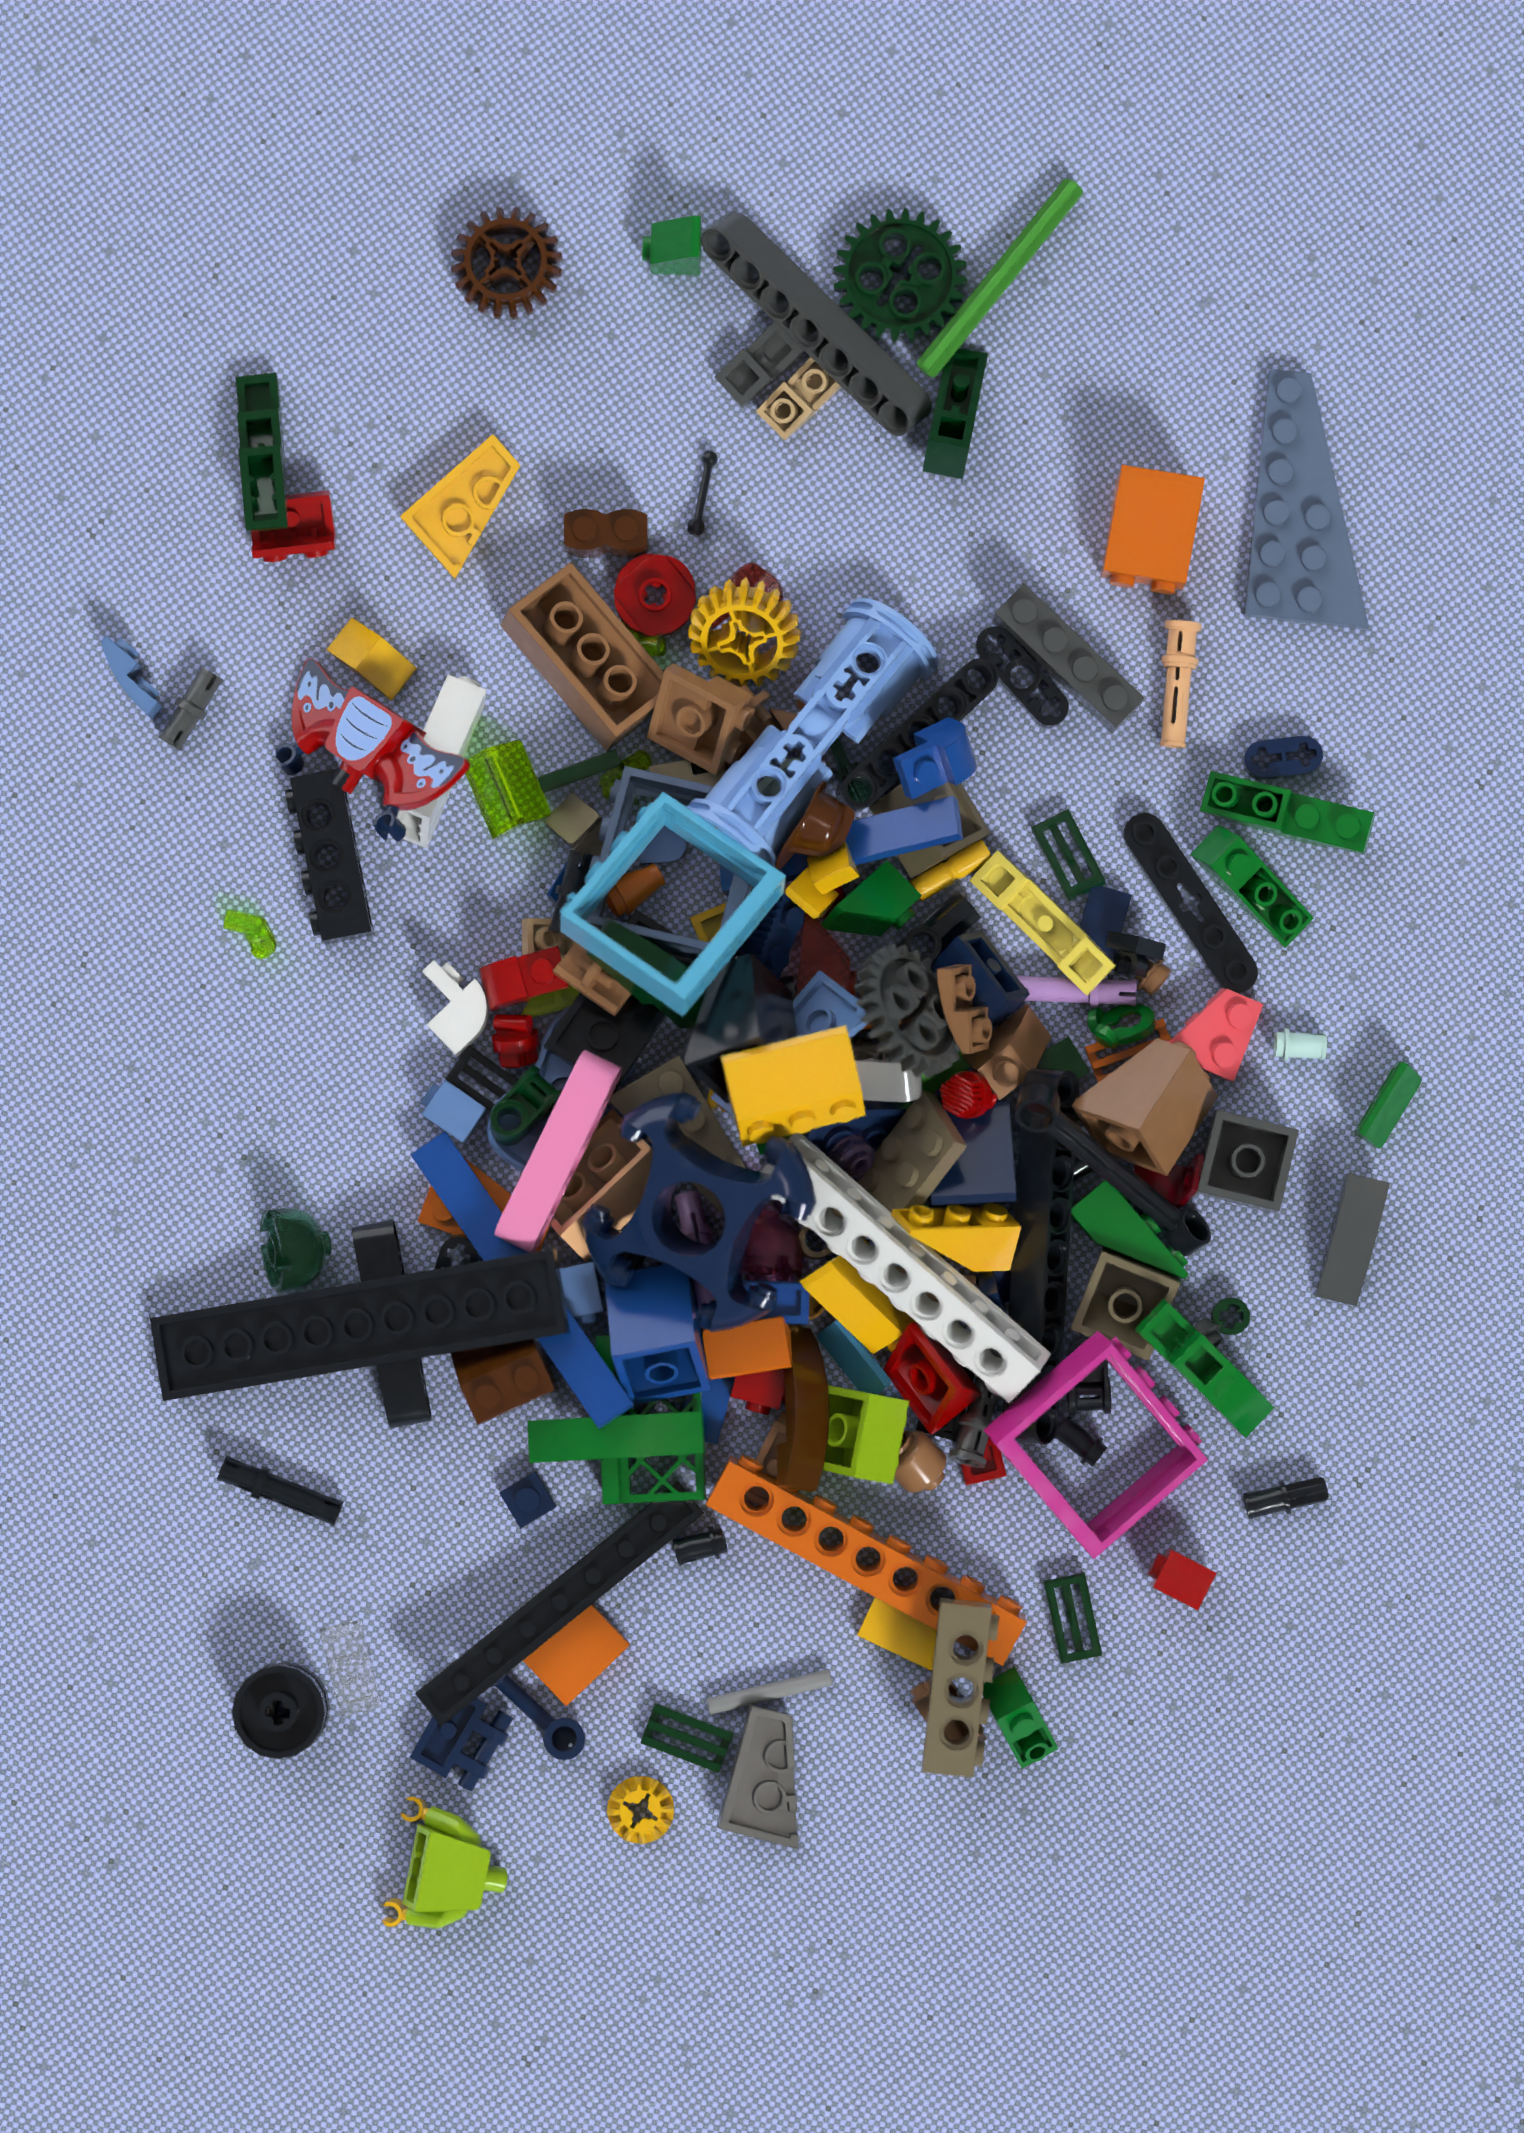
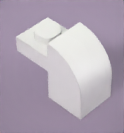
M433 960L422 972L451 1002L427 1026L459 1057L469 1045L471 1046L480 1037L486 1027L489 1017L487 999L484 989L476 979L462 989L459 984L464 981V978L448 962L440 967Z

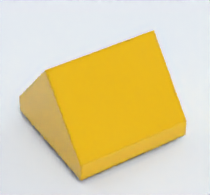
M808 867L785 889V895L813 919L823 918L839 895L834 889L822 895L813 885Z

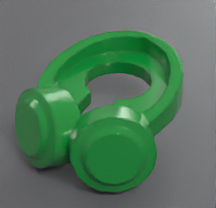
M1136 1004V1006L1120 1005L1105 1013L1099 1007L1090 1009L1087 1015V1023L1095 1039L1104 1047L1116 1049L1118 1045L1134 1043L1147 1037L1152 1033L1156 1025L1154 1011L1143 1004ZM1136 1014L1142 1017L1141 1021L1135 1026H1120L1113 1030L1110 1028L1119 1024V1021L1127 1015Z

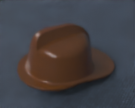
M822 780L805 815L782 848L775 863L777 870L785 866L794 853L824 857L837 851L845 842L854 821L855 812L852 808L825 792L827 781Z

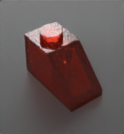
M805 913L796 997L819 970L855 996L856 973L858 971L850 970V958L821 925L820 921L817 918L813 919Z

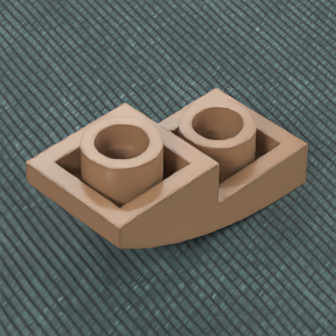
M955 964L937 969L938 987L944 1015L962 1054H971L989 1049L992 1024L988 1018V1007L973 1006L976 984L972 977L971 964Z

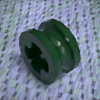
M1225 1298L1218 1301L1213 1307L1211 1321L1221 1326L1218 1329L1220 1333L1237 1335L1248 1327L1250 1311L1243 1301L1236 1298ZM1229 1304L1238 1307L1236 1313H1242L1241 1322L1233 1323L1232 1329L1223 1326L1226 1322L1225 1320H1219L1220 1311L1228 1310Z

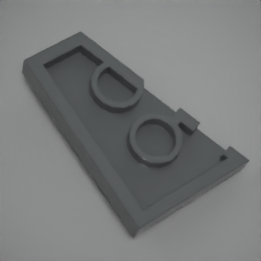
M749 1704L716 1825L718 1829L799 1849L796 1825L797 1799L794 1785L793 1719L790 1714Z

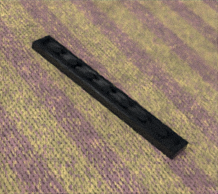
M679 1481L673 1484L680 1492H687ZM667 1489L663 1493H670L671 1491ZM694 1500L649 1503L419 1689L415 1695L438 1724L443 1726L702 1516L704 1512Z

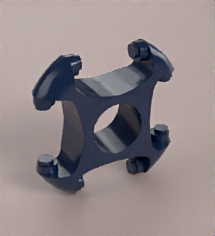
M687 1092L667 1094L649 1100L624 1115L620 1127V1135L623 1138L632 1142H639L640 1139H647L649 1136L653 1146L650 1174L643 1198L626 1227L619 1231L612 1227L614 1218L610 1216L611 1211L604 1206L592 1204L590 1209H587L582 1220L585 1241L594 1264L606 1283L626 1288L632 1279L634 1269L630 1267L631 1260L623 1257L624 1252L644 1255L670 1264L695 1279L712 1293L716 1301L711 1300L709 1304L703 1303L695 1319V1322L700 1323L701 1327L710 1332L726 1331L741 1327L773 1310L777 1299V1289L767 1283L758 1282L757 1285H750L748 1291L742 1284L741 1273L752 1227L773 1195L785 1198L784 1206L788 1208L787 1213L790 1216L806 1221L808 1216H811L815 1204H817L810 1172L793 1141L780 1136L778 1138L771 1136L764 1150V1155L768 1156L767 1163L775 1167L772 1174L725 1162L687 1137L679 1128L678 1122L686 1124L688 1120H695L702 1102ZM691 1181L703 1184L714 1192L721 1202L726 1222L723 1236L718 1243L704 1244L693 1241L684 1235L675 1224L670 1203L672 1192L678 1182Z

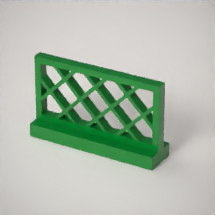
M610 1335L596 1336L597 1352L621 1385L611 1356ZM702 1392L692 1394V1401L682 1412H689L692 1408L693 1412L703 1411ZM667 1399L660 1400L673 1413L680 1412ZM659 1400L651 1401L640 1414H648ZM630 1408L621 1414L628 1415L629 1412L632 1415H639L634 1408ZM705 1453L695 1454V1465L688 1459L690 1454L676 1455L679 1459L664 1476L646 1461L648 1457H634L637 1461L631 1468L630 1458L601 1459L603 1505L706 1500ZM682 1463H685L696 1474V1491L680 1492L668 1481L669 1477ZM642 1464L659 1481L647 1494H631V1475ZM662 1485H665L671 1491L670 1493H656Z

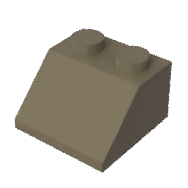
M947 782L913 800L904 795L902 785L900 784L869 806L872 813L877 815L953 795L958 800L963 839L897 855L910 878L946 861L954 854L991 834L962 783L954 785Z
M1102 1247L1070 1329L1088 1337L1099 1331L1109 1341L1116 1336L1131 1354L1149 1361L1154 1348L1135 1329L1163 1299L1172 1305L1180 1286V1278Z

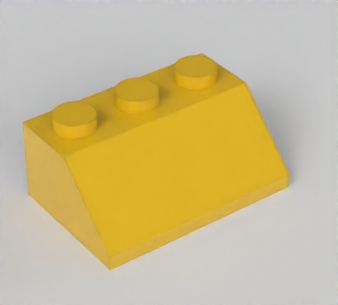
M846 1025L721 1056L730 1106L742 1147L766 1143L771 1136L778 1138L779 1136L783 1137L795 1133H806L815 1128L834 1123H845L854 1118L866 1116L862 1088Z

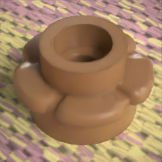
M1149 958L1146 975L1144 977L1135 975L1134 978L1139 981L1138 991L1144 990L1147 994L1153 996L1172 972L1170 968L1163 964L1164 958L1157 962Z

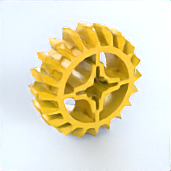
M747 577L741 581L740 587H736L731 579L725 582L723 590L714 585L709 591V597L702 595L699 598L698 608L692 610L690 616L692 624L689 625L688 638L693 639L690 645L691 653L699 654L697 660L699 667L711 665L709 670L711 678L721 673L725 675L724 679L728 682L732 678L738 679L741 687L747 685L750 679L760 687L764 684L765 676L775 681L779 676L780 670L787 671L791 665L790 658L796 657L799 646L797 642L800 641L801 631L800 628L796 627L799 621L798 613H789L792 606L790 599L778 602L780 596L778 588L767 593L764 591L765 584L763 580L754 588L750 587ZM729 612V622L722 624L721 629L713 630L712 623L722 614ZM776 636V644L770 650L759 654L760 644L766 643L768 638Z

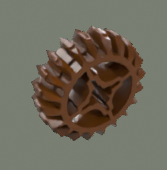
M498 207L496 208L497 219L490 221L489 215L486 212L480 213L483 224L481 227H478L472 221L466 224L467 229L472 234L471 237L465 234H458L457 242L466 249L457 248L452 250V258L461 263L451 266V272L454 276H463L455 283L458 291L470 289L464 297L468 305L481 299L478 304L479 313L485 314L492 305L494 306L493 316L495 319H501L503 309H509L511 319L515 320L518 318V307L523 306L526 314L531 315L534 313L531 301L535 300L541 306L547 304V299L541 291L545 290L549 293L557 291V285L548 278L556 279L562 277V269L552 264L559 263L563 258L560 251H550L558 245V239L556 236L545 237L549 231L547 223H541L533 228L536 221L535 214L529 213L524 221H520L519 208H513L511 218H505L503 208ZM516 234L524 237V239L518 238L512 244L506 245L499 243L494 236ZM535 246L541 255V264L537 276L532 281L528 277L527 271L523 268V263L529 257V251ZM482 247L491 259V262L484 270L485 276L478 281L473 273V263L477 251ZM497 254L507 261L514 257L513 261L517 273L506 266L501 268ZM507 282L513 283L519 289H522L510 294L496 293L489 290L491 287L495 289L500 284Z

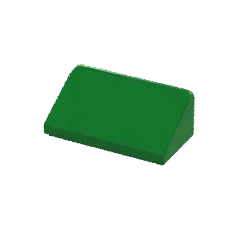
M1402 1061L1394 1064L1354 1130V1135L1380 1149L1383 1147L1422 1082V1078L1407 1063Z

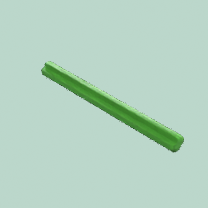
M1066 178L1059 184L917 360V367L925 375L934 378L939 374L1081 198L1083 189L1078 183Z

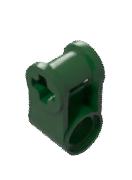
M536 1065L528 1069L518 1079L512 1089L491 1111V1132L495 1140L502 1145L511 1146L523 1141L541 1121L551 1115L562 1092V1089L556 1090L540 1075L541 1070ZM511 1114L518 1117L521 1124L515 1130L508 1131L498 1125L499 1119L504 1115Z

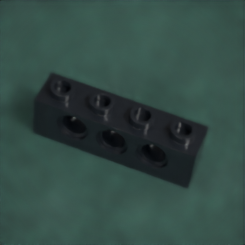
M338 768L291 777L292 789L285 790L289 813H297L300 827L299 830L293 831L297 854H305L308 870L301 871L306 896L313 895L316 911L309 912L312 932L314 936L321 935L322 942L326 945L375 935L347 792L330 782ZM319 806L328 807L331 811L329 823L323 827L312 826L310 823L311 812ZM326 847H334L339 851V860L331 868L320 867L317 860L319 852ZM335 887L345 889L347 892L346 903L338 909L327 907L325 901L327 893Z

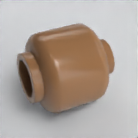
M918 1430L912 1432L903 1431L899 1463L894 1479L906 1491L911 1493L920 1492L924 1489L926 1491L935 1489L945 1477L943 1470L946 1466L947 1458L944 1451L925 1432Z

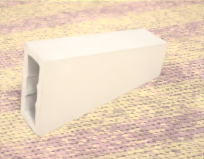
M448 674L423 729L426 732L423 739L434 749L456 754L464 758L484 709L487 689L482 688L477 681L469 677L460 676L456 678ZM452 787L440 797L422 807L413 810H399L397 818L406 827L404 840L428 848Z

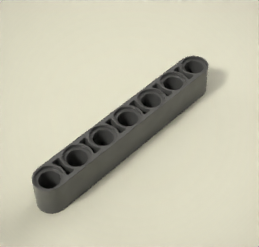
M739 212L729 213L703 233L701 238L702 247L707 256L886 431L895 436H903L930 414L932 402L927 392L856 322L849 318L748 217Z

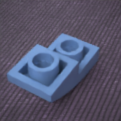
M105 636L101 644L113 674L128 696L153 720L163 707L155 700L160 693L142 677L136 683L133 681L143 669L135 661L139 653L122 638L114 643L109 637Z

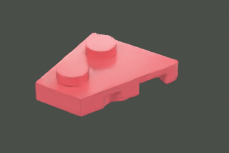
M1221 988L1207 1001L1206 1007L1192 1015L1184 1023L1186 1026L1167 1042L1174 1044L1176 1041L1187 1044L1195 1051L1196 1059L1205 1072L1234 1082L1263 1004L1232 990Z

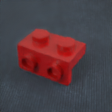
M330 490L287 495L288 528L251 532L252 557L263 558L264 562L283 561L288 558L287 555L304 553V556L307 558L327 555L329 550L335 549L337 540Z

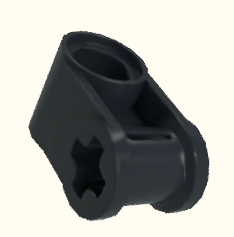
M1080 1335L1074 1338L1068 1346L1067 1357L1090 1337ZM1106 1359L1067 1392L1069 1416H1075L1077 1411L1102 1410L1104 1414H1111V1386L1108 1376V1361ZM1081 1395H1098L1097 1397L1079 1398Z

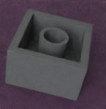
M1215 1110L1212 1112L1203 1150L1205 1157L1196 1194L1272 1213L1280 1212L1299 1130Z

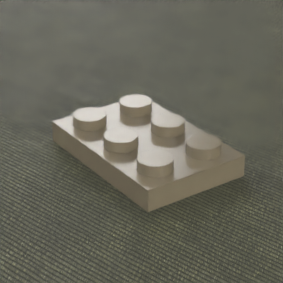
M922 1090V1096L908 1107L905 1114L884 1139L881 1146L859 1172L855 1180L891 1213L892 1209H909L914 1205L922 1206L967 1147L935 1094Z

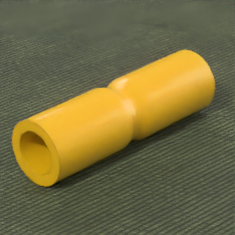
M980 839L951 856L946 862L935 865L909 880V882L922 895L919 900L923 902L951 886L957 879H962L980 869L992 855L983 840Z

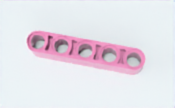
M583 1050L503 1211L494 1236L528 1253L536 1251L618 1084L623 1071L622 1067L587 1050Z

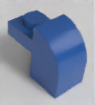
M950 717L914 733L917 747L893 758L904 795L912 800L947 782L958 785L968 779L977 768L965 725Z

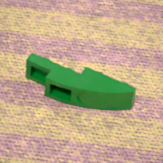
M1210 771L1200 808L1202 813L1256 830L1324 848L1329 846L1365 855L1375 819V813L1296 794L1289 789Z
M1163 1299L1136 1327L1135 1331L1180 1373L1243 1437L1246 1438L1274 1409L1253 1384L1166 1300Z

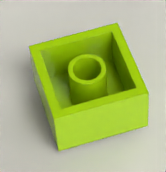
M828 1385L829 1432L823 1471L893 1484L899 1463L903 1431L907 1422L909 1401Z

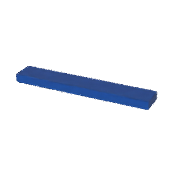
M953 795L854 820L845 841L855 865L963 839L958 800ZM794 853L785 866L779 870L786 875L785 883L794 881L808 867L807 857L809 855ZM719 864L722 892L728 897L734 873Z

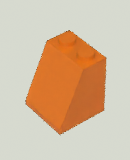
M1122 465L1115 484L1101 577L1110 578L1109 584L1118 587L1133 588L1134 582L1151 585V591L1161 594H1175V589L1183 590L1187 581L1205 478Z

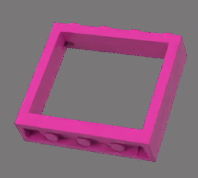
M1096 1331L983 1430L1093 1559L1100 1555L1208 1460L1197 1447L1202 1442L1199 1435L1189 1424L1183 1427L1178 1424L1174 1418L1180 1413L1165 1395L1158 1399L1151 1391L1156 1385L1152 1378L1140 1365L1134 1370L1126 1361L1132 1356L1128 1349L1123 1346L1116 1336L1109 1341L1099 1331ZM1106 1359L1177 1446L1086 1524L1014 1438Z

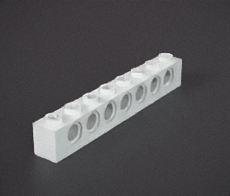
M801 1133L793 1134L788 1140L793 1141L808 1167L817 1200L811 1216H808L806 1221L796 1220L801 1225L811 1228L818 1234L833 1253L844 1257L857 1269L861 1278L877 1286L889 1297L890 1302L895 1308L911 1316L920 1324L921 1329L928 1337L938 1340L945 1346L960 1365L970 1368L984 1381L986 1387L993 1394L1001 1396L1010 1403L1040 1372L1051 1353L931 1247L910 1236L895 1220L888 1209ZM767 1163L760 1172L772 1174L775 1167ZM778 1195L771 1197L779 1200L784 1205L785 1198ZM830 1207L840 1211L843 1218L835 1216ZM862 1236L869 1237L875 1246L868 1245ZM894 1264L902 1266L907 1274L897 1271ZM925 1292L934 1294L939 1302L930 1300ZM957 1320L967 1323L971 1330L962 1328ZM989 1348L1000 1352L1003 1358L994 1356Z

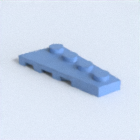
M819 970L793 1000L796 1037L846 1025L850 1039L869 1024L861 1021V1018L866 1015V1011L856 1005L858 1001L856 997ZM714 1092L710 1098L733 1116L730 1103H725Z

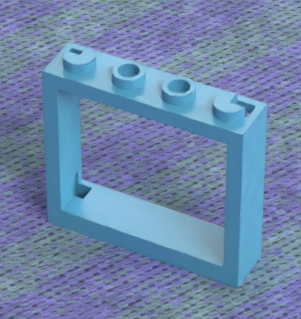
M662 792L654 803L650 802L647 807L642 806L635 819L637 823L628 833L622 831L617 836L610 848L612 853L603 863L598 861L591 867L584 880L586 884L578 894L572 892L567 896L566 904L559 911L561 914L560 932L678 1014L684 1016L784 894L786 875L674 798ZM663 826H666L754 887L752 892L676 984L585 921Z

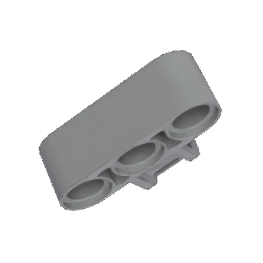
M856 1037L851 1039L850 1043L862 1088L863 1100L909 1102L922 1096L921 1076L915 1077L912 1069L905 1073L902 1072L900 1060L891 1064L889 1061L890 1052L887 1049L879 1052V1043L863 1042L861 1038Z

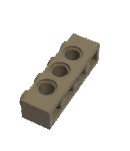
M940 1598L922 1772L973 1778L974 1767L983 1766L985 1742L977 1741L979 1724L987 1725L990 1699H982L984 1682L992 1683L994 1657H987L988 1640L996 1641L999 1615L991 1614V1603ZM969 1635L975 1638L978 1646L973 1654L961 1656L955 1652L953 1645L960 1636ZM962 1677L971 1681L973 1689L967 1697L957 1698L949 1692V1685L954 1679ZM952 1720H961L967 1724L968 1732L964 1738L952 1740L945 1735V1726Z

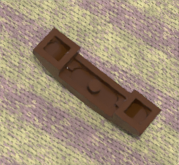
M788 1324L791 1330L792 1367L784 1368L787 1442L776 1445L778 1487L813 1492L817 1490L827 1450L829 1432L827 1376L820 1347L811 1328Z

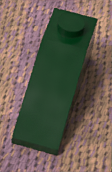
M959 348L943 367L922 469L923 472L963 479L988 353Z

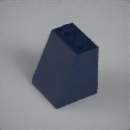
M937 1097L938 1100L940 1101V1103L943 1105V1103L941 1102V1100L944 1099V1098H942V1097ZM997 1099L991 1109H987L983 1115L976 1118H959L945 1110L967 1147L928 1197L929 1207H946L951 1204L967 1206L985 1205L987 1203H1014L1016 1201V1185L1009 1101L1000 1102Z

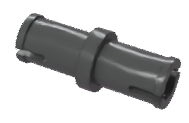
M200 666L199 672L183 698H177L175 704L178 706L158 738L181 751L198 720H204L207 713L204 710L224 680Z

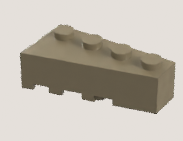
M679 1055L612 1094L609 1102L624 1116L639 1105L654 1098L672 1093L687 1092L702 1102V1105L694 1121L688 1120L686 1124L678 1122L681 1131L725 1162L746 1168ZM648 1136L647 1140L652 1144V1141ZM689 1181L725 1218L723 1206L715 1193L703 1184Z

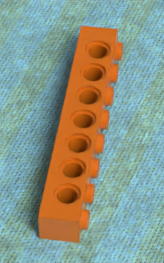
M744 1454L739 1459L730 1455L706 1499V1506L937 1630L939 1605L934 1604L930 1596L936 1588H949L954 1593L953 1599L991 1603V1614L999 1615L996 1641L988 1640L987 1657H994V1662L1001 1666L1004 1665L1027 1623L1026 1615L1020 1612L1023 1608L1021 1604L1005 1595H1000L999 1599L983 1592L986 1588L984 1584L964 1574L962 1579L946 1572L949 1568L947 1564L927 1554L925 1559L920 1558L909 1552L912 1548L909 1543L890 1534L888 1539H885L872 1532L875 1526L862 1517L853 1514L851 1519H848L835 1512L838 1506L823 1496L816 1494L814 1499H811L800 1493L799 1490L778 1487V1477L775 1479L762 1472L764 1466L755 1459ZM755 1486L764 1488L769 1494V1500L762 1506L751 1505L745 1497L748 1489ZM793 1506L801 1508L806 1514L805 1521L798 1526L788 1525L782 1518V1514L787 1508ZM826 1527H836L842 1532L843 1539L835 1546H828L820 1540V1532ZM864 1547H873L880 1553V1559L872 1566L862 1565L856 1558L858 1551ZM901 1567H910L917 1573V1579L909 1586L899 1585L893 1579L896 1570ZM963 1635L955 1640L974 1651L977 1649L978 1643L972 1636Z

